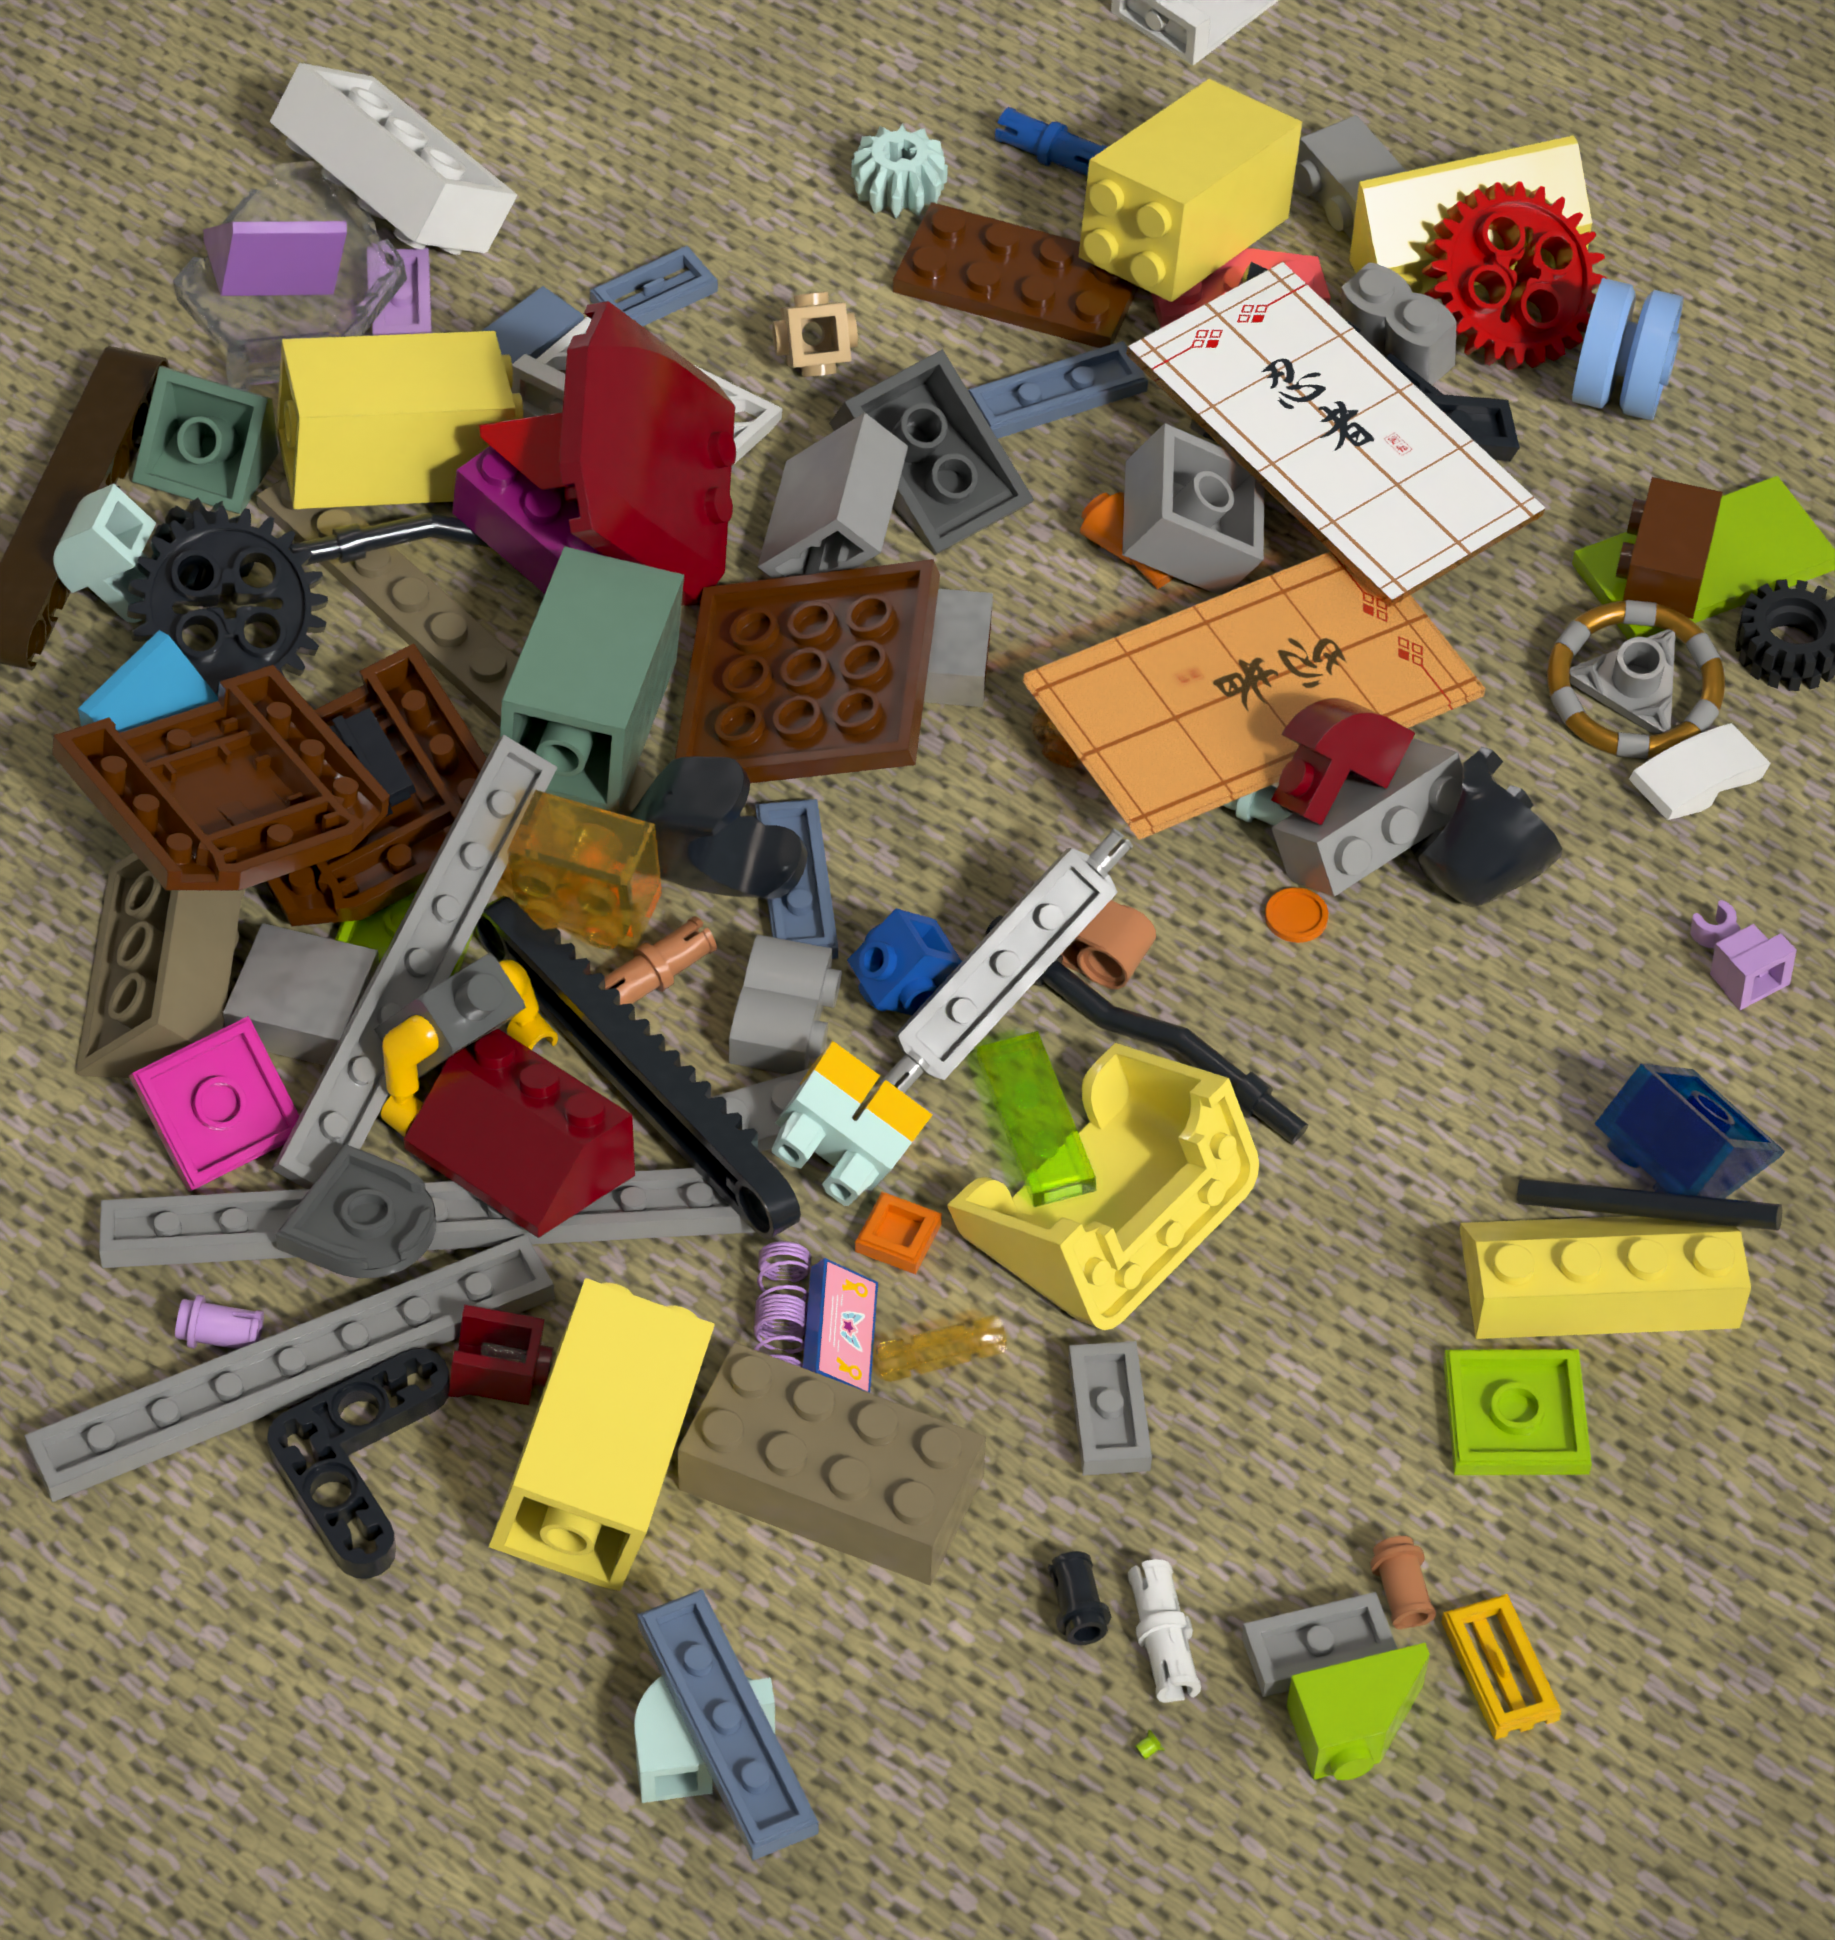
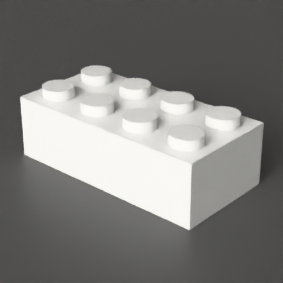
M299 63L270 120L271 124L288 137L285 143L289 148L302 156L315 159L323 166L321 173L326 179L338 186L352 190L359 196L357 203L362 209L376 217L388 220L396 227L394 235L405 244L416 249L423 250L426 245L438 246L456 255H460L462 250L486 253L518 196L373 76Z

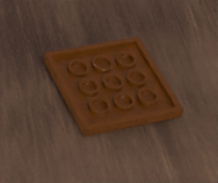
M934 559L703 587L675 759L694 756L728 757L736 760L748 774L750 783L916 765L940 582V573Z

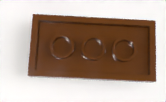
M934 202L930 203L893 278L894 293L1096 348H1102L1114 343L1139 286L1079 258V241Z

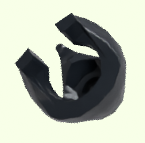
M1482 746L1463 763L1462 793L1457 808L1444 830L1437 829L1410 847L1418 860L1424 876L1453 899L1470 907L1487 904L1538 877L1561 857L1563 850L1555 833L1530 810L1534 805L1527 793L1522 788L1510 785L1506 790L1496 783L1493 774L1502 765L1503 761L1494 750Z

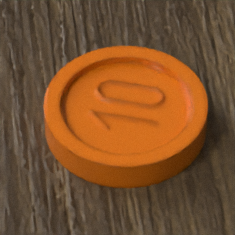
M1298 887L1286 888L1278 891L1269 899L1266 905L1265 920L1268 928L1277 937L1294 943L1308 942L1320 936L1325 930L1328 922V908L1324 900L1311 890Z

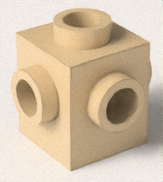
M828 292L793 295L795 306L780 308L781 320L772 322L776 356L785 355L786 363L789 367H801L802 377L836 374V363L852 361L850 348L858 347V331L854 312H846L845 302H829ZM811 322L817 323L822 330L820 341L814 345H808L802 338L804 326Z

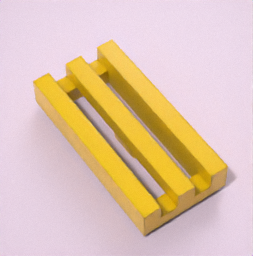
M1508 1594L1443 1612L1441 1623L1494 1740L1507 1737L1508 1732L1516 1729L1523 1732L1533 1729L1536 1723L1545 1721L1546 1724H1550L1560 1720L1562 1712ZM1497 1616L1537 1704L1526 1707L1506 1658L1486 1619L1487 1617ZM1471 1622L1510 1708V1712L1504 1713L1464 1624Z

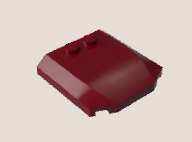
M605 301L589 304L583 314L589 317L591 322L585 334L572 337L567 349L559 468L562 485L575 487L580 517L569 519L571 533L607 557L683 574L681 606L701 604L703 587L716 586L725 573L728 522L733 514L730 485L731 469L736 460V445L733 439L735 405L716 381L611 302Z

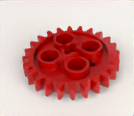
M1522 181L1514 183L1507 189V192H1505L1500 182H1495L1485 190V195L1477 188L1464 197L1465 203L1458 201L1447 210L1450 219L1444 218L1433 228L1441 239H1434L1425 247L1427 253L1438 259L1422 269V274L1437 279V285L1425 292V295L1433 299H1441L1443 305L1452 313L1456 320V337L1462 333L1468 337L1464 349L1466 355L1471 354L1480 347L1485 348L1484 360L1485 365L1488 366L1498 361L1504 354L1507 370H1513L1520 366L1524 359L1531 368H1536L1545 362V356L1555 361L1566 354L1565 348L1571 350L1583 342L1580 332H1586L1590 318L1588 312L1592 311L1596 297L1592 290L1599 288L1602 278L1607 279V277L1594 273L1592 270L1594 265L1605 259L1604 254L1597 252L1589 253L1586 247L1597 236L1595 231L1580 234L1576 227L1581 222L1583 214L1578 212L1566 218L1562 214L1566 200L1563 196L1550 205L1546 204L1544 186L1536 188L1528 197H1526ZM1488 229L1494 230L1501 236L1504 244L1503 250L1496 248L1490 242ZM1525 229L1528 230L1530 234L1528 244L1526 247H1524L1526 235ZM1541 248L1546 249L1552 254L1556 263L1555 269L1548 267L1543 262L1540 254ZM1515 264L1514 270L1509 269L1510 266ZM1516 281L1521 282L1520 285L1515 287ZM1474 282H1478L1486 288L1490 297L1489 304L1484 303L1477 297L1474 291ZM1527 301L1534 303L1539 308L1542 316L1541 323L1533 320L1528 314L1526 308ZM1506 304L1505 322L1500 319L1502 306Z

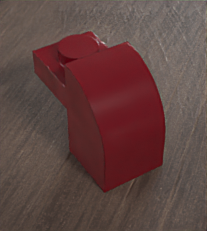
M1330 698L1317 701L1295 715L1281 734L1298 743L1299 746L1292 760L1284 767L1280 775L1279 785L1271 801L1322 826L1349 772L1386 789L1388 788L1415 732L1388 717L1349 700Z

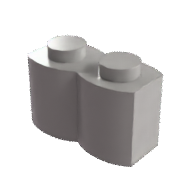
M1369 262L1341 287V317L1361 330L1359 334L1385 358L1391 353L1431 385L1455 366L1456 320L1452 313L1439 301L1423 294L1413 293L1408 283L1395 271L1383 265Z
M757 934L729 1037L730 1064L789 1075L806 1070L810 1058L817 1059L822 1054L827 1040L828 1022L820 1021L823 1006L835 1008L842 975L841 970L831 969L832 948Z

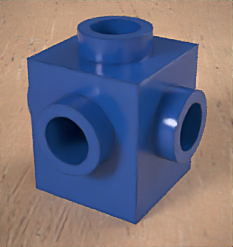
M897 908L881 924L868 932L861 946L847 959L860 981L858 985L859 991L870 1005L880 1011L891 1010L911 1016L962 962L936 919Z

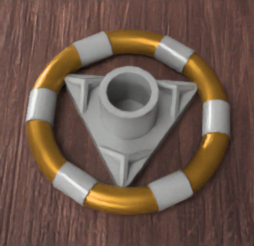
M1617 601L1586 611L1574 621H1571L1556 640L1548 661L1547 682L1550 699L1563 723L1589 745L1618 757L1653 758L1670 747L1707 731L1719 715L1724 699L1725 675L1723 664L1708 634L1685 615L1655 602ZM1623 623L1656 626L1665 630L1647 638H1630L1619 649L1570 669L1574 656L1590 635L1600 629ZM1676 636L1686 645L1700 669L1703 686L1700 700L1685 720L1670 730ZM1570 683L1654 735L1617 733L1601 726L1586 714Z

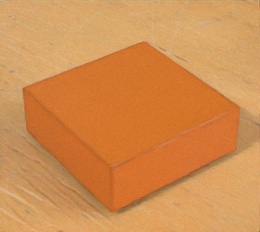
M882 1191L855 1241V1252L916 1274L942 1225V1213Z

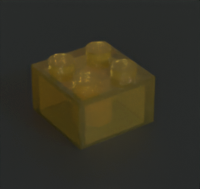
M535 790L507 850L515 902L542 930L558 928L582 935L588 943L601 949L609 950L619 946L634 951L662 894L655 824Z

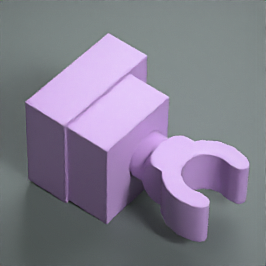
M1723 900L1718 902L1715 918L1719 925L1709 924L1700 914H1693L1690 934L1694 941L1701 946L1714 949L1710 975L1739 1010L1790 985L1797 950L1781 933L1768 939L1754 924L1741 930L1736 922V911L1729 903Z

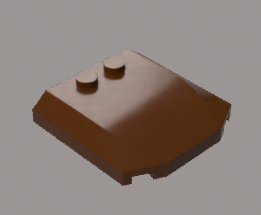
M414 643L360 670L359 673L364 685L314 710L330 727L334 725L332 719L342 715L344 719H347L370 708L411 778L416 793L412 794L411 798L391 807L393 814L383 818L351 852L265 882L291 927L363 920L417 892L487 759Z
M274 665L219 682L218 701L136 728L119 733L116 730V724L108 717L53 735L52 755L165 890L240 891L351 852L388 814L390 795Z

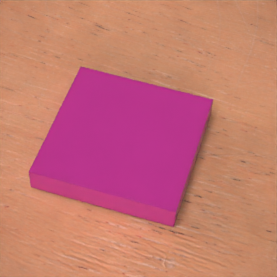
M249 1016L129 1075L184 1186L189 1192L284 1145L299 1118V1114Z

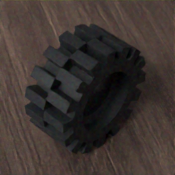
M1787 579L1777 580L1774 592L1768 584H1765L1758 588L1757 596L1752 593L1746 599L1745 607L1742 609L1735 641L1736 652H1740L1739 661L1743 667L1752 664L1750 675L1757 680L1764 674L1769 675L1768 686L1778 689L1780 680L1788 681V691H1799L1801 681H1805L1810 690L1819 687L1821 678L1829 682L1835 675V596L1826 601L1827 589L1819 585L1814 593L1806 591L1808 581L1797 580L1795 589H1790ZM1782 626L1795 627L1809 633L1815 641L1806 644L1789 643L1775 636L1771 630Z

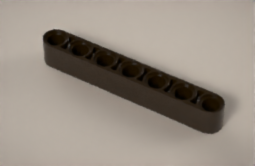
M113 346L106 347L102 352L0 561V664L28 670L35 669L37 662H33L32 659L35 654H42L59 618L53 615L56 609L63 610L71 593L55 570L53 562L55 549L78 503L85 496L111 484L116 485L118 478L125 479L141 445L136 443L138 436L143 437L159 367L169 368L168 360L165 357Z

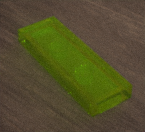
M1035 1031L976 1047L979 1066L1033 1207L1097 1191L1096 1176L1039 1032Z

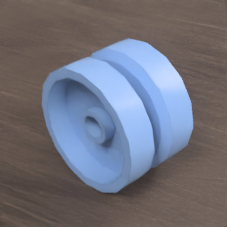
M1602 278L1585 333L1574 382L1572 402L1603 408L1611 399L1619 375L1624 377L1620 397V406L1623 414L1652 421L1658 407L1663 386H1668L1680 340V334L1677 331L1684 296L1653 290L1646 297L1639 321L1635 323L1631 322L1636 300L1633 285Z

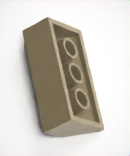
M134 852L109 868L76 1074L92 1077L129 1078V1075L223 1029V1012L232 991L230 975L233 955L239 941L237 927L240 906L246 889L240 891L165 890Z

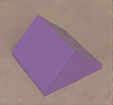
M346 221L229 222L203 229L204 244L221 296L334 294L347 234Z

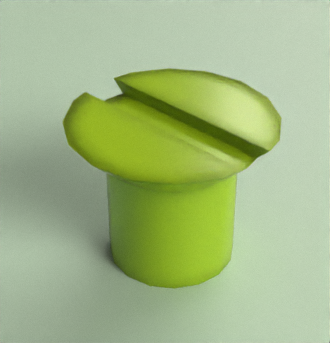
M1148 1729L1147 1737L1135 1745V1748L1145 1760L1158 1750L1165 1751L1150 1729Z

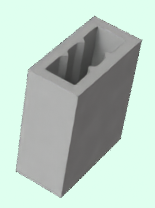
M864 412L787 460L757 567L773 579L855 569L880 554L908 446Z

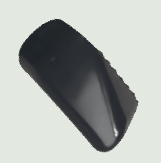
M697 756L674 759L662 770L621 826L609 849L610 858L621 866L703 892L723 896L775 899L788 894L798 884L804 873L808 852L805 843L793 830L778 825H764L754 816H740L749 795L750 781L748 774L736 760L728 757Z

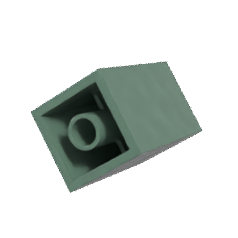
M564 546L503 696L501 707L500 738L505 735L558 767L543 798L619 815L677 661L683 574Z

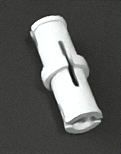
M1154 1559L1144 1561L1142 1566L1146 1578H1142L1140 1568L1135 1565L1128 1572V1580L1132 1585L1140 1623L1136 1626L1137 1640L1141 1647L1145 1645V1649L1147 1648L1156 1685L1157 1699L1163 1703L1185 1700L1182 1685L1187 1687L1188 1695L1194 1698L1201 1691V1684L1196 1675L1188 1642L1193 1630L1190 1618L1185 1616L1180 1610L1172 1578V1566L1165 1560Z

